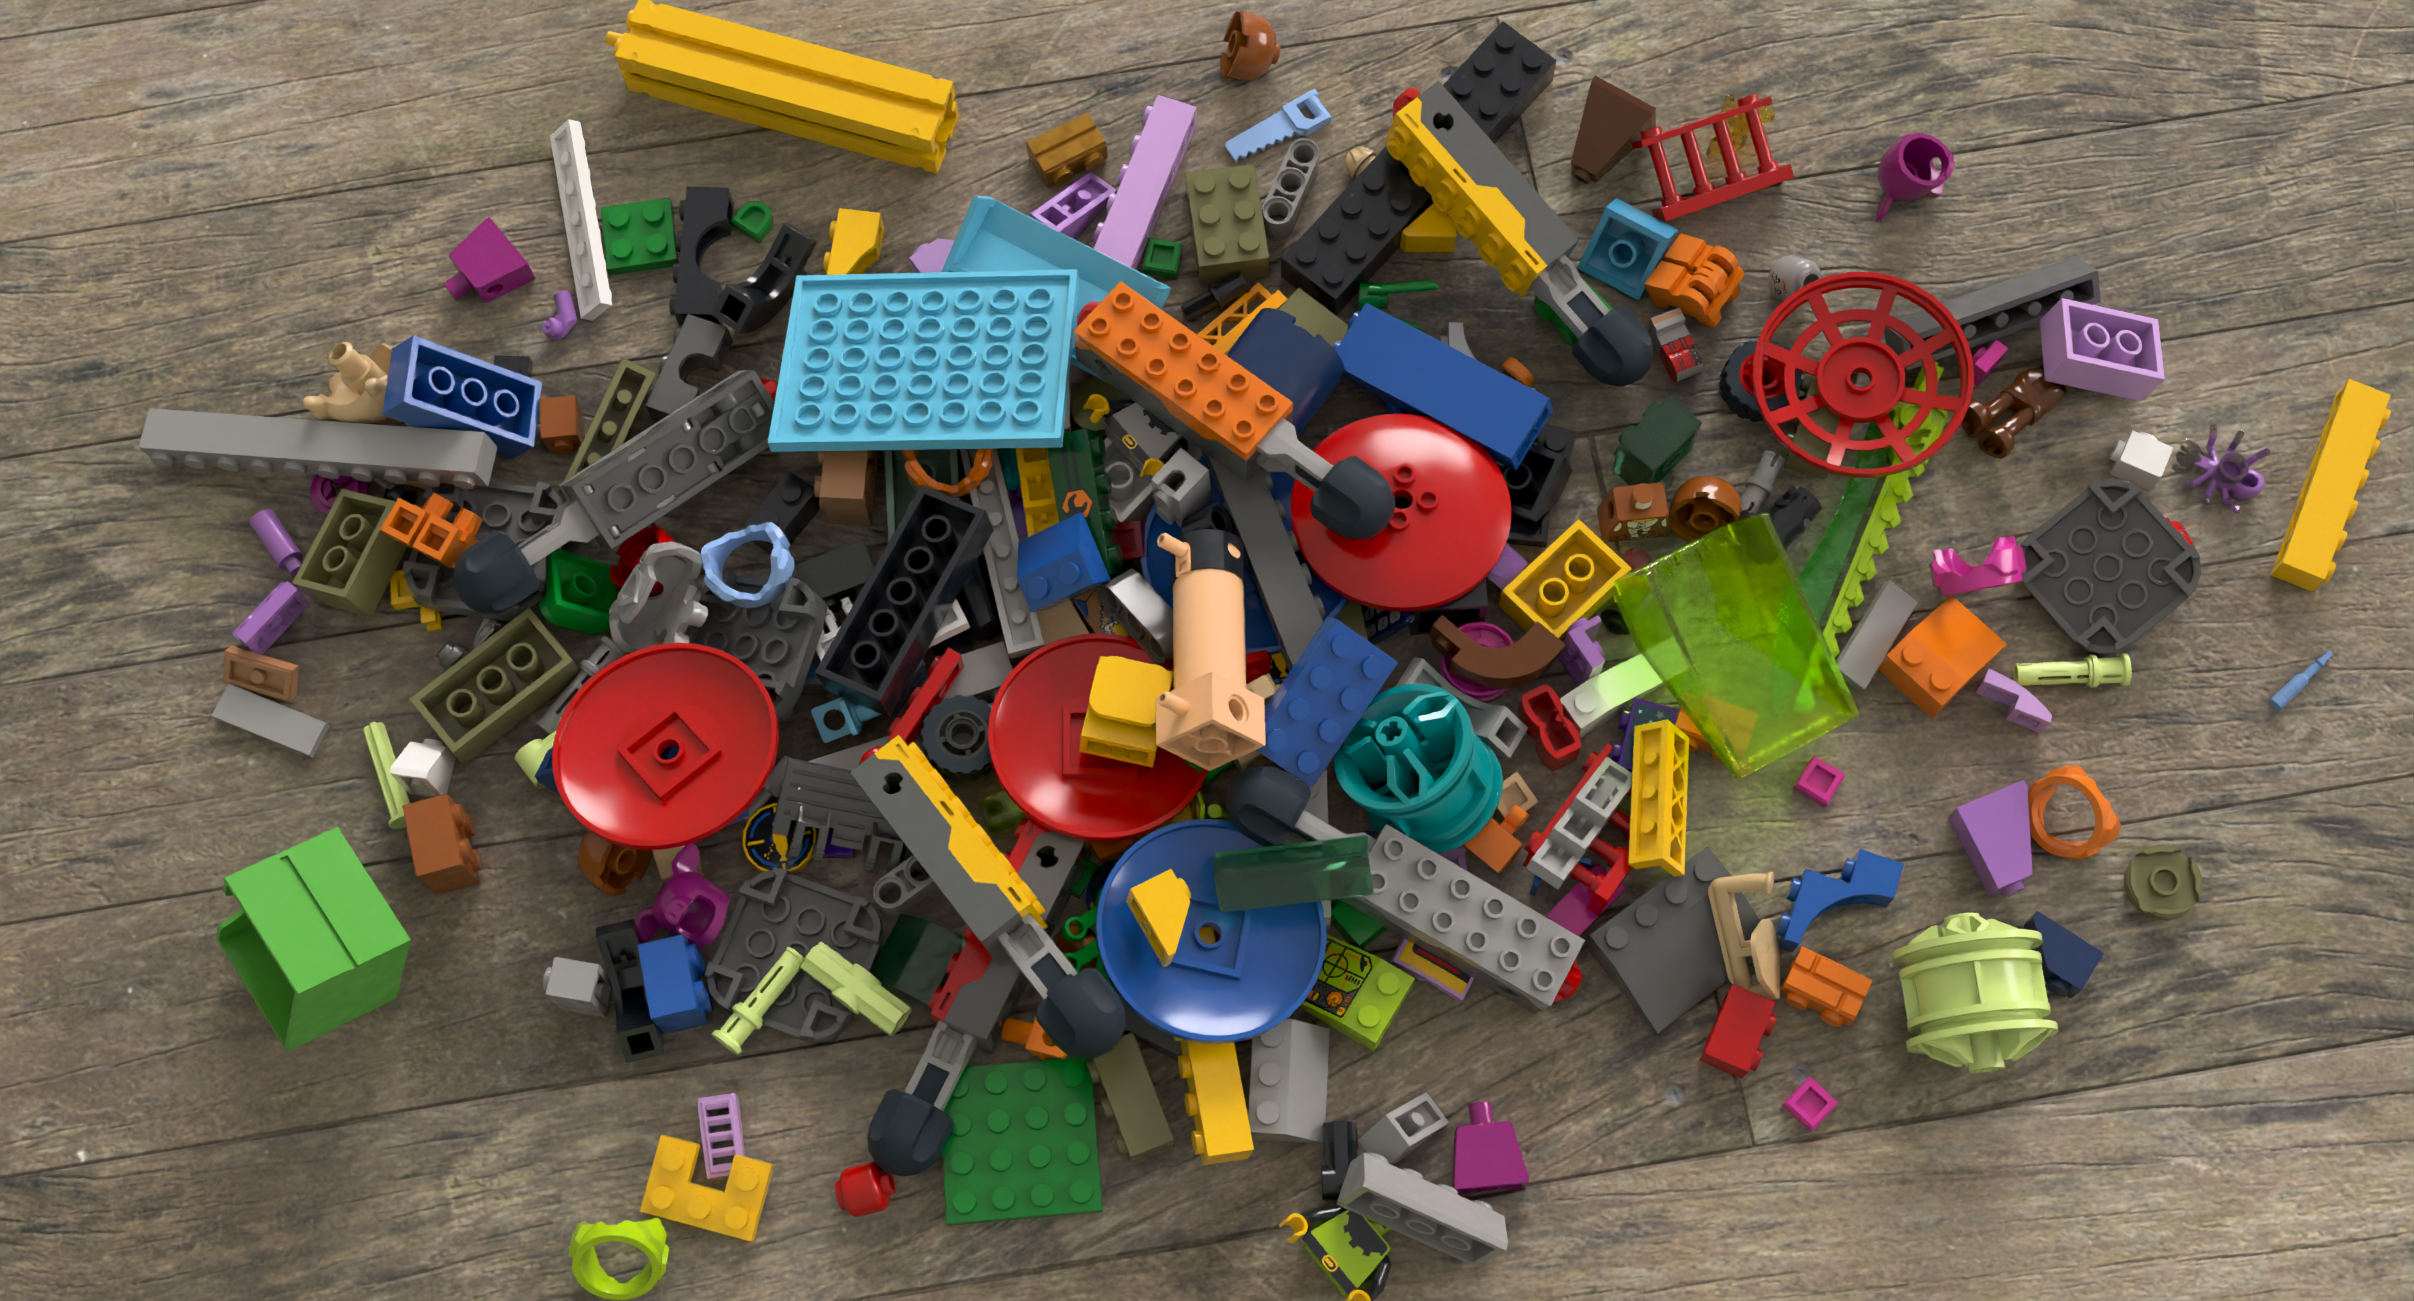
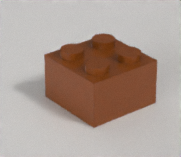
M448 794L402 805L416 877L435 895L479 884L478 871L483 870V865L478 849H473L470 837L476 834L475 826L471 815L464 813L462 805L460 803L456 804Z

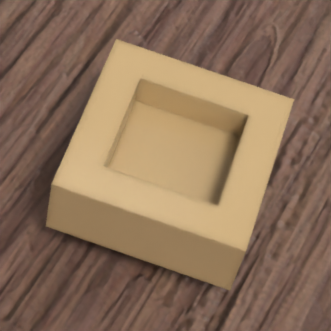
M1515 771L1503 779L1502 794L1496 810L1504 820L1515 805L1527 811L1538 803V800L1522 777Z

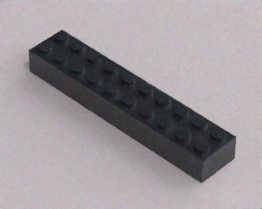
M1502 21L1443 86L1495 144L1553 81L1557 60ZM1385 146L1281 258V277L1296 289L1300 288L1337 316L1359 292L1360 283H1367L1400 247L1402 231L1433 204L1431 194L1424 186H1418L1412 180L1409 169L1401 160L1394 159Z

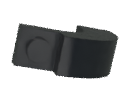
M783 223L760 267L746 281L739 284H727L711 315L738 333L752 332L764 326L782 310L793 296L796 276L807 274V271L803 268L818 241L790 223Z
M634 919L597 927L596 939L607 968L614 996L616 1034L626 1063L664 1054L663 1032L650 1018L637 946L644 942L640 940Z

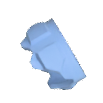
M772 522L749 525L746 529L729 532L722 538L705 544L702 548L700 555L702 568L706 574L704 581L711 592L723 602H730L733 605L744 608H754L768 604L785 590L789 578L792 576L794 558L788 549L790 543L782 530ZM754 540L772 543L771 574L767 584L763 586L760 592L757 594L738 592L723 583V566L727 557L734 549Z

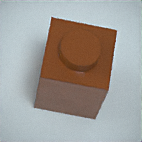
M576 396L539 399L541 439L548 452L568 454L573 452L574 449H579L584 439L583 409Z

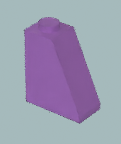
M2022 780L1959 806L1948 817L1989 898L2002 893L2004 898L2021 892L2025 889L2023 883L2033 875L2028 788L2025 781Z

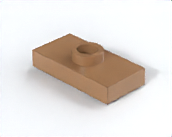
M230 646L225 650L223 683L290 703L297 697L299 665L234 646Z

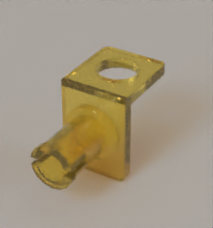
M1732 93L1726 95L1721 112L1738 106ZM1771 104L1758 108L1762 124L1774 121L1773 107L1767 108ZM1742 113L1726 119L1731 131L1730 136L1733 140L1735 151L1744 148L1750 132L1745 114ZM1716 137L1710 140L1706 152L1708 159L1721 156Z

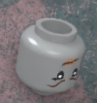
M1793 255L1783 256L1775 262L1770 270L1768 279L1770 292L1774 297L1784 301L1800 288L1821 279V273L1817 264L1809 259Z

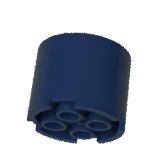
M1263 308L1225 355L1293 402L1292 425L1295 426L1298 438L1341 382V374L1345 367L1334 348L1319 333L1313 337L1307 330L1294 324L1296 322L1294 316L1278 309Z

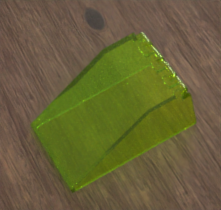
M1767 513L1731 522L1727 526H1722L1702 536V541L1696 539L1672 551V556L1666 554L1644 565L1642 571L1636 569L1614 581L1619 593L1614 596V599L1636 647L1735 779H1741L1860 715Z

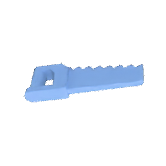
M1313 89L1284 105L1283 109L1227 141L1225 149L1234 162L1237 163L1239 158L1246 159L1248 154L1255 155L1257 150L1264 151L1267 146L1272 148L1276 142L1282 144L1285 138L1291 140L1293 135L1308 136L1329 124L1332 117L1318 99L1319 93L1316 89ZM1307 106L1315 119L1305 118L1300 109Z

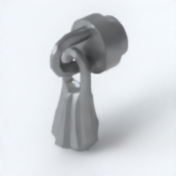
M484 618L473 640V647L468 652L465 651L466 647L459 641L454 643L452 640H448L436 654V657L440 659L439 664L446 670L452 667L460 656L464 658L505 626V621Z

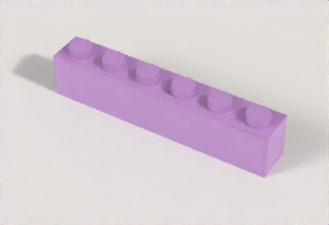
M1157 95L1153 107L1147 106L1142 120V125L1144 126L1141 136L1136 134L1130 149L1132 158L1129 165L1124 163L1118 177L1119 189L1117 194L1111 193L1106 206L1107 218L1104 223L1099 222L1093 239L1096 243L1095 250L1135 270L1140 265L1147 247L1148 237L1151 238L1197 125V107Z

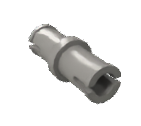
M1768 450L1763 452L1753 476L1748 477L1744 484L1746 490L1741 498L1742 511L1748 510L1756 515L1758 514L1765 498L1770 497L1774 490L1772 484L1785 462L1782 456L1779 455L1774 460L1775 452Z

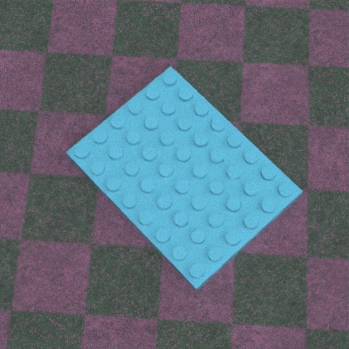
M1078 269L797 275L768 438L770 451L1062 447L1079 287Z

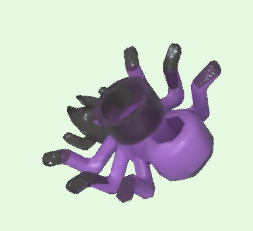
M2211 424L2210 436L2206 445L2211 459L2205 457L2198 444L2190 439H2186L2185 444L2188 446L2181 445L2180 449L2187 454L2182 452L2176 454L2177 462L2186 469L2176 464L2172 466V469L2182 475H2186L2189 472H2198L2202 469L2204 474L2194 480L2188 479L2181 482L2182 488L2193 489L2209 478H2212L2202 497L2203 505H2209L2211 495L2217 486L2221 489L2222 504L2225 507H2231L2235 514H2239L2241 509L2234 499L2229 498V493L2237 500H2250L2262 491L2265 485L2263 476L2256 470L2249 469V467L2257 460L2269 455L2270 450L2268 448L2253 454L2247 460L2242 455L2233 453L2244 436V431L2240 430L2219 461L2214 446L2217 438V426Z

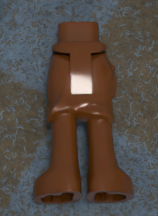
M2043 364L2034 369L2029 368L2020 373L2014 379L2012 385L2002 390L1999 396L1986 405L1978 400H1971L1961 425L1969 437L1975 438L2007 410L2010 409L2016 412L1999 426L1988 429L1979 439V447L1982 451L1994 458L2002 459L2013 450L2015 444L2013 437L2026 425L2032 426L2040 417L2055 407L2068 392L2069 386L2045 381Z

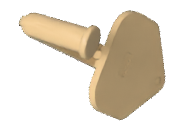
M1752 873L1721 877L1713 880L1708 888V895L1728 979L1732 984L1767 999H1779L1780 950L1773 923L1770 919H1762L1752 932L1751 940L1745 941L1734 893L1747 891H1765L1766 894H1770L1774 884V873ZM1746 956H1752L1756 976L1760 984H1752Z

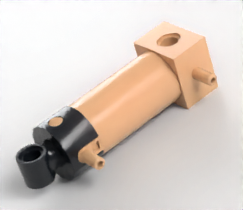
M1218 503L1210 504L1184 518L1181 525L1183 535L1177 539L1167 533H1162L1157 539L1158 546L1171 553L1174 690L1170 692L1164 691L1156 698V746L1208 771L1266 746L1264 698L1246 689L1245 547L1243 541L1232 534L1234 526L1229 512Z

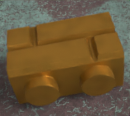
M1085 113L1026 142L1028 157L1047 188L1054 184L1057 186L1065 185L1072 180L1074 174L1085 169L1093 171L1099 168L1104 163V160L1108 158L1106 141L1096 128L1089 113Z

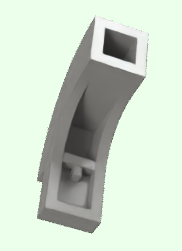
M1414 657L1395 686L1428 684L1440 687L1454 695L1466 709L1474 733L1484 740L1498 757L1510 758L1528 730V727L1506 706L1487 704L1464 694L1445 680L1423 658Z

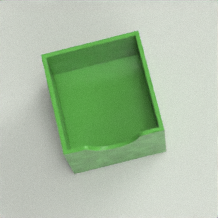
M338 827L224 877L223 892L226 896L234 895L241 909L218 926L216 940L286 1052L396 999L411 939Z

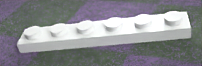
M568 119L550 135L580 317L581 319L593 321L612 306V294L608 284L606 261L601 243V231L598 226L595 209L596 202L592 192L590 169L587 163L581 123Z

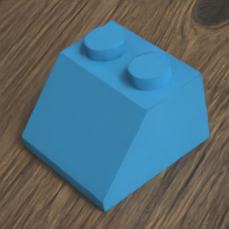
M1616 198L1605 208L1577 269L1640 300L1646 290L1644 283L1659 262L1664 260V255L1669 250L1678 229Z

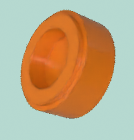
M1509 357L1500 366L1502 374L1527 387H1530L1535 382L1530 371L1513 357Z

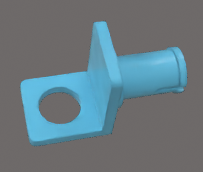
M843 697L811 710L819 733L825 743L850 733L853 736L857 735L864 728L863 722L882 715ZM836 709L843 713L845 724L841 729L831 730L825 725L824 716L827 711Z

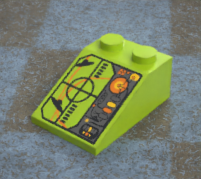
M1327 934L1322 969L1311 992L1299 1008L1374 1052L1412 990L1415 978L1385 960Z

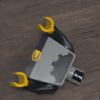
M1092 394L1082 407L1084 410H1094L1090 416L1092 423H1098L1102 417L1106 418L1104 420L1105 435L1140 473V476L1148 483H1151V485V479L1180 448L1186 452L1188 450V440L1129 397L1106 400L1105 397L1099 394Z

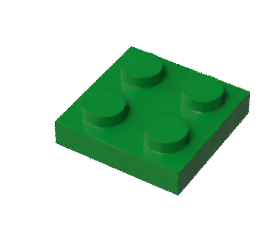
M670 197L601 207L606 264L609 275L671 267L675 262L679 263L673 206Z

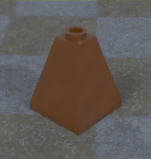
M1595 75L1590 84L1571 160V175L1585 184H1589L1591 180L1596 183L1634 150L1631 142L1642 139L1640 132L1656 127V108Z

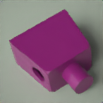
M488 217L450 253L449 257L458 273L444 282L443 285L455 301L473 289L483 303H489L533 281L535 276L527 261L493 220Z
M1483 1101L1468 1104L1470 1125L1458 1126L1454 1132L1452 1188L1458 1191V1195L1526 1188L1529 1183V1177L1511 1121L1494 1122L1491 1102Z

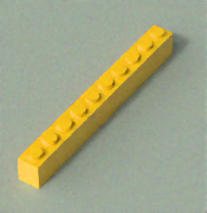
M1190 804L1182 813L1162 827L1193 820ZM1204 927L1199 930V937L1204 943H1216L1213 928ZM1173 1036L1175 1041H1181L1182 1055L1178 1056V1067L1181 1078H1187L1189 1093H1185V1107L1187 1115L1194 1116L1196 1131H1192L1191 1138L1195 1155H1201L1202 1165L1248 1159L1254 1151L1235 1044H1205Z

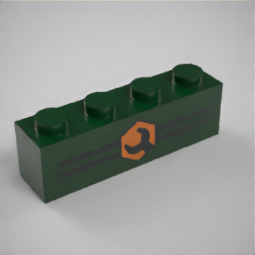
M1087 428L1066 432L1063 436L1062 447L1047 448L1059 522L1083 512L1109 576H1118L1121 574L1120 566L1123 565V552L1120 545L1114 542L1113 530L1117 529L1118 522L1115 510L1110 508L1108 494L1112 491V484L1109 474L1104 471L1102 459L1106 456L1104 440L1102 436L1098 435V431Z

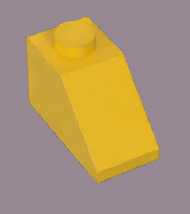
M1172 869L1131 888L1126 899V903L1163 968L1171 964L1176 953L1190 905L1189 899L1191 898L1187 884L1182 878L1177 879Z

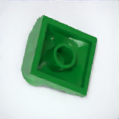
M556 549L546 556V594L539 602V608L543 617L555 625L590 635L610 631L609 609L614 600H617L616 585L610 579L611 565L560 549Z

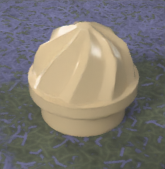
M1357 147L1348 152L1345 159V167L1352 179L1355 180L1376 157V152L1365 147Z

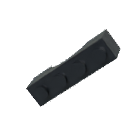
M687 187L686 200L680 201L679 214L680 220L683 221V229L678 231L676 235V248L680 252L679 263L675 262L673 265V281L677 284L676 294H671L669 303L670 314L675 315L678 325L684 324L688 314L720 325L723 324V322L711 315L723 292L719 282L710 279L701 272L700 265L704 253L714 242L731 235L732 225L730 220L733 218L734 202L729 188Z

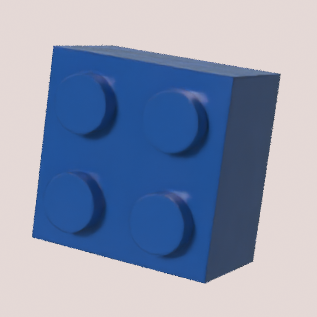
M683 934L637 945L650 1018L664 1034H669L710 1024L708 1012L713 1011V1002L709 989H705L701 980V976L705 975L706 965L703 954L698 953L696 945H690Z

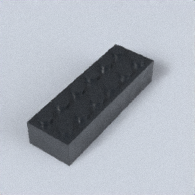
M920 486L815 671L825 690L890 718L994 531L985 510L926 486Z

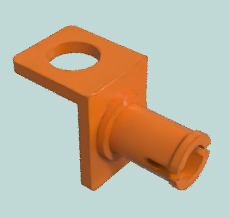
M1012 1017L1007 1018L1003 1024V1040L1026 1045L1025 1049L1040 1060H1052V1057L1065 1059L1068 1055L1053 1043L1037 1022L1036 1017L1033 1024L1016 1020Z

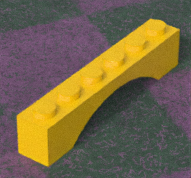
M839 208L837 221L832 220L830 225L829 239L833 243L831 252H826L824 256L823 270L824 273H827L826 275L864 274L867 269L879 260L884 234L881 213Z

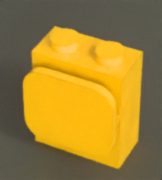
M1100 656L1081 733L1079 752L1153 768L1158 748L1156 746V698L1164 691H1171L1174 672L1168 671L1156 664L1144 663L1119 656Z

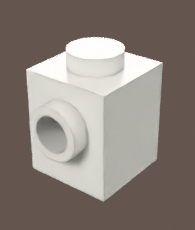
M2132 430L2125 441L2118 440L2109 459L2115 461L2110 474L2127 482L2132 481L2137 486L2151 491L2162 477L2174 447L2157 441L2151 434L2138 433Z

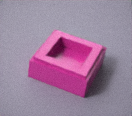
M1813 755L1793 789L1825 808L1846 774Z
M1809 1076L1782 1106L1809 1132H1812L1835 1108L1838 1102Z

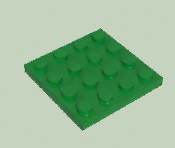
M1075 1057L965 1067L943 1111L953 1119L955 1125L942 1150L946 1223L948 1226L1103 1212L1094 1087L1086 1062L1092 1060L1091 1058Z

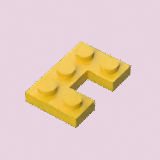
M661 1135L640 1212L750 1242L754 1241L775 1164L738 1154L734 1155L724 1192L691 1183L701 1144L668 1135Z

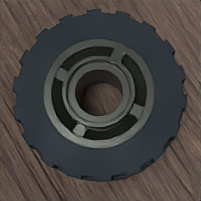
M954 695L953 698H945L937 706L934 705L930 709V714L925 716L923 729L921 728L922 749L928 762L938 773L943 775V778L948 780L955 779L957 782H964V780L974 781L978 780V777L986 776L990 773V769L993 767L988 749V725L991 707L983 699L978 700L976 696L971 695L968 697ZM960 732L969 733L973 737L965 745H960L953 741L954 736Z

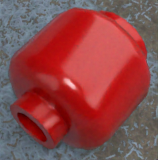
M875 1161L844 1169L840 1175V1180L835 1182V1194L841 1210H847L854 1217H861L887 1209L890 1203V1195L896 1192L893 1175L885 1172Z

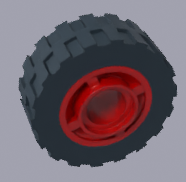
M1751 340L1745 342L1743 346H1738L1733 354L1730 355L1722 369L1719 388L1722 390L1721 396L1723 401L1727 402L1728 408L1731 411H1735L1743 419L1747 418L1752 422H1764L1756 404L1752 386V363L1757 341L1752 342ZM1771 341V342H1770V343H1773V344H1775V345H1777V346H1779V347H1782V346H1780V345L1778 344V342H1775V341ZM1765 357L1763 378L1767 381L1768 385H1763L1766 403L1771 412L1789 405L1784 389L1785 365ZM1795 370L1797 397L1803 385V379H1801L1803 372Z

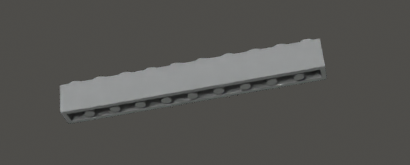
M152 408L148 410L138 447L151 458V462L164 467H171L173 463H178L195 469L217 466L220 469L237 472L239 468L251 469L261 474H271L272 471H284L289 475L303 477L305 473H312L328 479H338L339 476H351L356 480L370 482L373 478H379L395 484H405L406 481H419L421 484L431 487H438L440 483L453 484L462 489H473L474 486H489L497 446L485 432Z

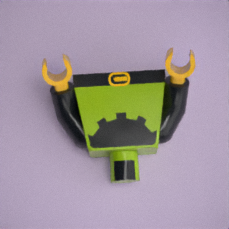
M1339 1205L1317 1207L1302 1214L1293 1213L1279 1224L1280 1228L1284 1225H1289L1294 1230V1234L1287 1239L1289 1243H1294L1304 1235L1301 1238V1245L1344 1295L1345 1301H1374L1384 1291L1392 1264L1388 1257L1391 1247L1384 1240L1383 1236L1391 1230L1390 1228Z

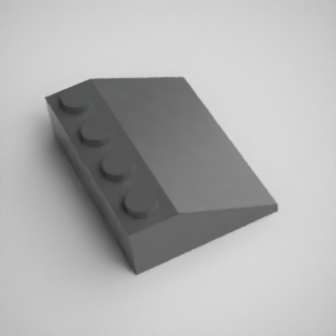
M1708 846L1685 863L1684 875L1674 877L1670 874L1590 934L1584 945L1656 1035L1729 980L1708 895V888L1713 880L1732 875ZM1742 892L1734 893L1744 940L1748 941L1751 940V934L1760 923V920ZM1746 956L1749 965L1753 962L1752 956Z

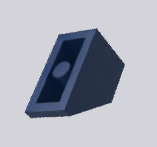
M2036 911L2026 921L2024 929L2038 931L2042 934L2043 943L2032 950L2041 953L2045 986L2056 995L2073 998L2083 989L2104 953Z

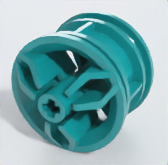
M1406 684L1388 689L1376 695L1334 756L1335 772L1341 787L1354 802L1366 809L1369 821L1375 832L1387 824L1437 854L1453 850L1478 834L1493 816L1502 794V769L1495 753L1484 740L1474 733L1470 717L1461 702L1448 691L1433 685ZM1453 754L1452 760H1449V756Z

